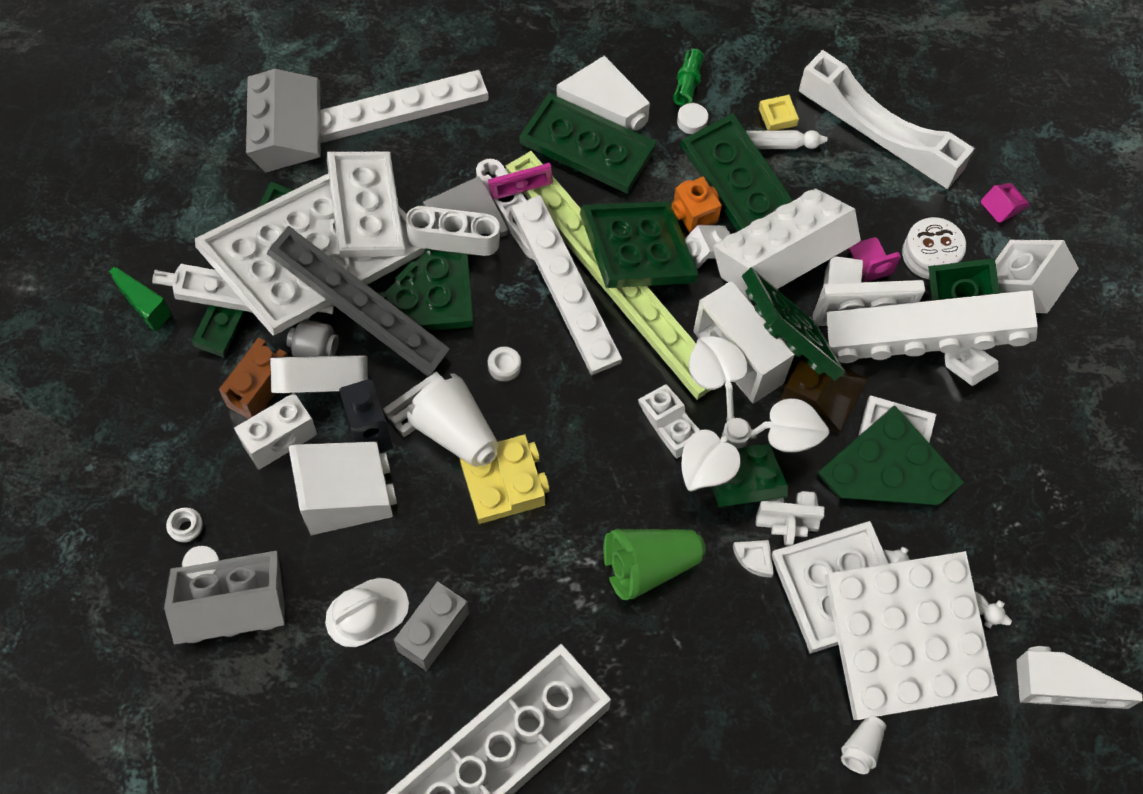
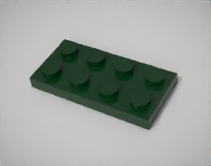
M551 93L544 99L519 136L520 144L627 194L654 153L657 143Z
M733 113L682 139L680 143L681 148L699 175L705 178L709 186H713L716 189L721 207L737 231L749 226L753 221L771 214L778 207L793 201Z

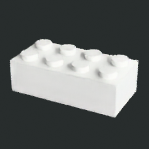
M818 189L805 192L801 197L789 204L778 207L776 211L762 219L753 221L744 229L726 236L724 240L713 245L720 277L727 282L733 281L738 289L745 291L748 288L742 275L750 267L778 289L859 243L861 240L855 208Z

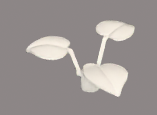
M705 336L697 340L689 360L690 375L697 385L705 389L716 390L725 384L727 423L725 424L721 439L711 430H700L691 435L685 443L681 465L684 482L688 491L717 486L730 481L737 474L740 467V455L737 449L747 447L749 438L755 439L765 429L770 428L768 440L771 446L783 452L804 451L817 446L826 439L829 434L828 427L809 404L799 399H784L776 403L770 411L771 422H764L754 430L751 429L747 421L735 418L731 382L740 381L746 376V358L735 344L726 339Z

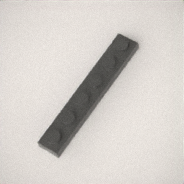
M290 226L284 230L266 253L429 377L449 351L450 348Z

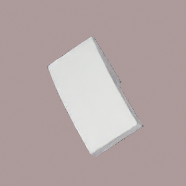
M665 384L638 399L662 441L677 459L682 456L685 443L689 437L700 430L686 415L685 405Z

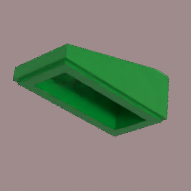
M113 267L109 271L118 289L151 329L157 331L172 315L163 297L117 267Z

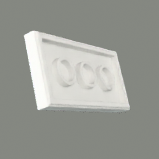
M327 152L339 257L404 256L405 244L390 152Z

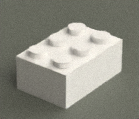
M730 281L699 301L693 332L699 339L705 336L726 339L742 351L747 361V373L742 380L735 383L754 404L784 384L795 354L787 347L785 339L782 337L775 339L768 333L763 326L766 321L755 311L746 292L743 289H738L733 281Z

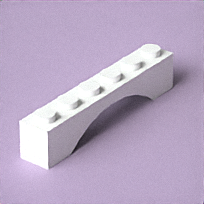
M822 50L804 69L799 92L946 189L965 170L975 148L950 132L922 128L892 114L863 89L845 64Z

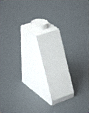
M605 56L557 85L558 97L632 131L640 130L648 121L650 102Z

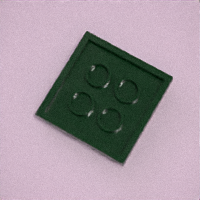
M670 201L582 205L580 216L606 288L695 283L699 274Z
M750 267L742 275L748 287L745 292L756 303L754 306L755 311L766 321L763 324L764 328L775 339L779 337L787 341L785 344L797 357L800 358L804 355L808 358V364L816 373L822 375L825 372L836 381L845 371L816 322L756 270Z

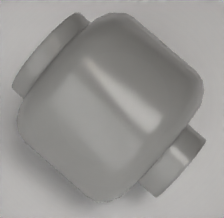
M305 319L300 321L296 328L292 327L287 336V346L291 347L293 357L335 356L338 349L339 336L334 334L332 326L326 323Z

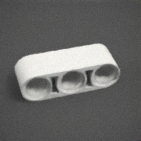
M427 206L414 207L406 215L407 237L409 242L415 247L482 256L491 255L498 250L500 223L492 215Z
M367 356L270 358L272 393L339 391L341 387L368 379Z

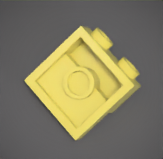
M525 434L499 441L496 458L486 466L473 467L460 458L479 524L545 506L544 493L550 492L548 481L544 472L539 474L537 472L535 463L540 461L535 442H527Z

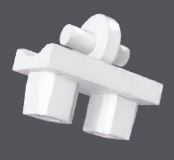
M802 491L797 493L796 504L784 503V498L764 500L760 502L756 516V526L772 528V534L784 535V545L791 546L795 536L807 537L808 531L818 532L820 521L824 517V507L818 506L815 492Z

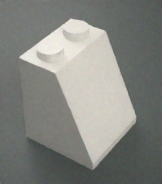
M377 442L298 444L289 446L299 508L310 535L393 517L391 505L397 504L393 483L386 485L384 474L390 473L389 462L386 452L379 453Z

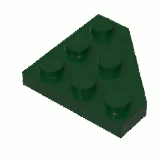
M426 249V252L416 262L412 261L395 278L396 282L385 293L381 292L379 294L426 331L474 327L468 255L466 253Z
M895 405L889 408L817 472L840 499L936 506L941 504L964 483Z

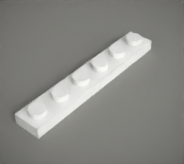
M480 70L320 110V143L487 101L488 92Z
M539 195L511 206V213L591 376L621 364L622 358L541 196Z

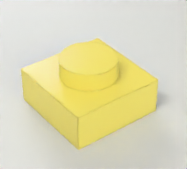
M789 95L760 101L759 110L768 131L797 126L799 117Z

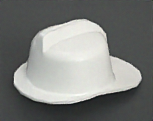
M384 578L369 580L344 591L332 601L327 610L325 623L328 634L335 642L345 647H358L392 631L403 622L408 613L409 601L406 591L400 584Z

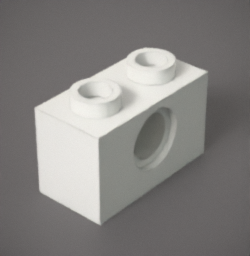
M295 393L234 428L243 447L258 470L288 453L289 446L303 444L318 435L312 418Z

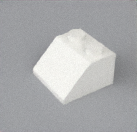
M1010 240L995 260L1000 294L1033 290L1036 313H1048L1079 269L1064 240Z

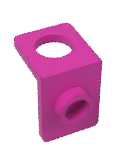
M876 237L860 241L848 248L852 259L863 260L862 279L864 282L892 275L901 258L899 252L886 255Z

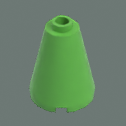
M615 529L605 535L603 545L605 565H612L615 576L609 577L611 585L622 600L634 599L701 563L706 552L704 540L700 535H697L693 530Z

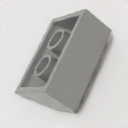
M279 69L268 70L248 77L246 154L265 172L321 157L320 80L318 78Z
M278 551L172 568L170 570L164 609L174 645L186 642L197 643L203 639L220 636L232 637L243 632L270 630L284 625L285 602ZM216 569L214 574H203L194 579L186 575Z

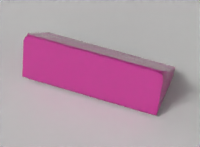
M550 163L488 179L493 199H499L553 183Z

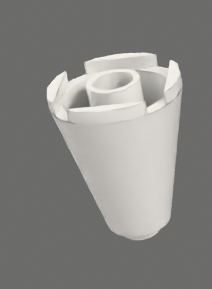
M455 373L450 374L452 378L447 380L442 376L434 379L413 399L412 403L416 407L412 414L409 411L407 412L409 423L473 467L490 464L497 456L498 442L464 380Z

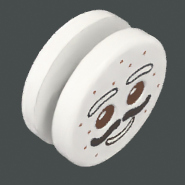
M935 217L922 219L912 226L902 248L903 260L914 274L929 279L928 266L961 262L966 252V240L962 231L948 220Z

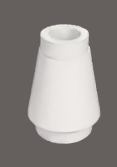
M875 716L865 718L841 748L843 753L841 761L852 771L867 774L870 769L876 767L886 729V724L881 719Z

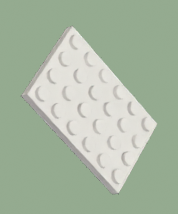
M329 173L195 238V247L273 336L331 305L328 300L266 254L288 226L366 285L426 252L425 248L415 247L409 242L406 224L407 214L399 207L405 244L404 256L339 257Z

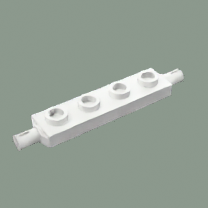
M180 264L175 273L154 271L153 284L172 286L175 299L252 312L216 270ZM331 304L318 312L332 315L334 305Z

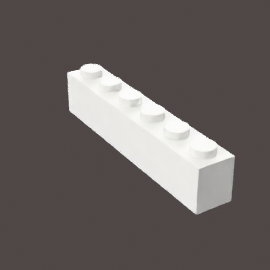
M1033 290L827 312L829 346L838 361L842 363H851L860 358L870 357L883 360L891 357V355L901 354L920 356L925 352L931 351L953 353L962 348L972 347L986 350L995 345L1003 344L1024 346L1036 341L1038 328Z

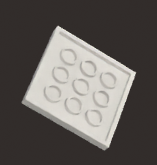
M966 551L825 574L853 720L998 696Z

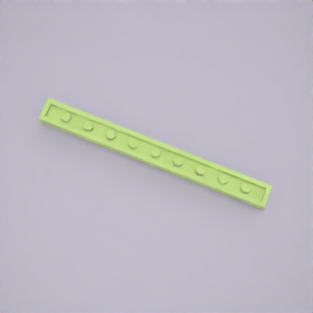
M530 151L506 165V171L510 174L543 164ZM553 177V183L550 185L524 191L523 193L528 199L541 196L562 240L693 396L698 400L711 391L697 385L689 372V360L696 343L647 286L605 287L580 216L581 208Z

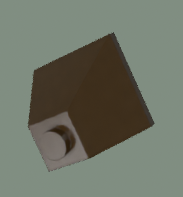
M803 356L786 384L780 401L784 399H799L806 402L817 412L829 429L839 434L868 379L843 367L845 373L834 381L825 372L822 375L816 373L808 364V358Z

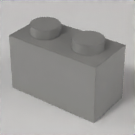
M437 581L395 637L394 643L397 651L427 671L468 616L467 601Z

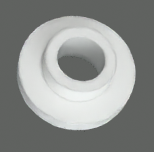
M192 508L176 509L170 514L166 524L167 532L178 542H189L195 539L203 527L201 516ZM191 522V526L188 529L180 530L182 523Z

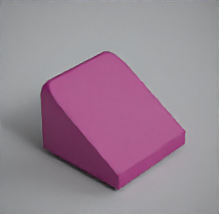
M1012 183L994 186L981 200L982 205L999 223L1006 221L1029 207V202Z

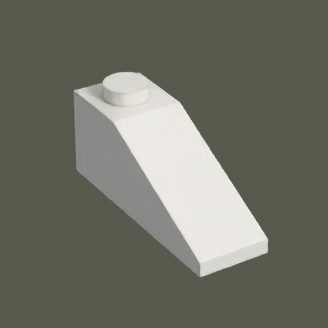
M1031 647L1017 659L1019 697L1022 703L1129 709L1143 701L1142 693L1066 653L1051 652L1050 647Z

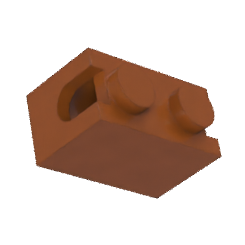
M258 338L219 389L227 407L248 419L262 412L276 394L271 392L270 358L288 357L287 353L281 349L276 354L271 352L266 341Z

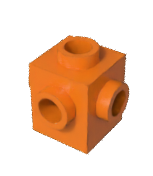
M704 177L684 181L675 188L672 209L678 220L682 219L690 233L697 225H713L718 223L722 205L719 202L716 189L713 186H709Z

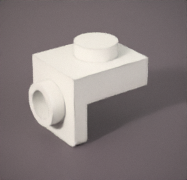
M697 225L685 238L696 268H699L708 258L716 259L713 245L730 235L726 226Z
M975 347L962 348L953 353H945L946 367L972 386L998 371V360Z

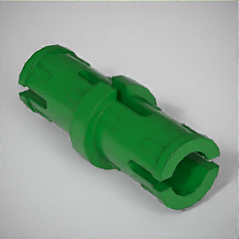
M698 49L687 50L684 64L677 74L678 85L673 100L680 106H684L686 102L687 104L692 103L694 90L701 80V74L699 73L704 60V54Z

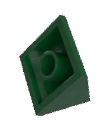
M995 258L928 266L932 301L1000 294Z

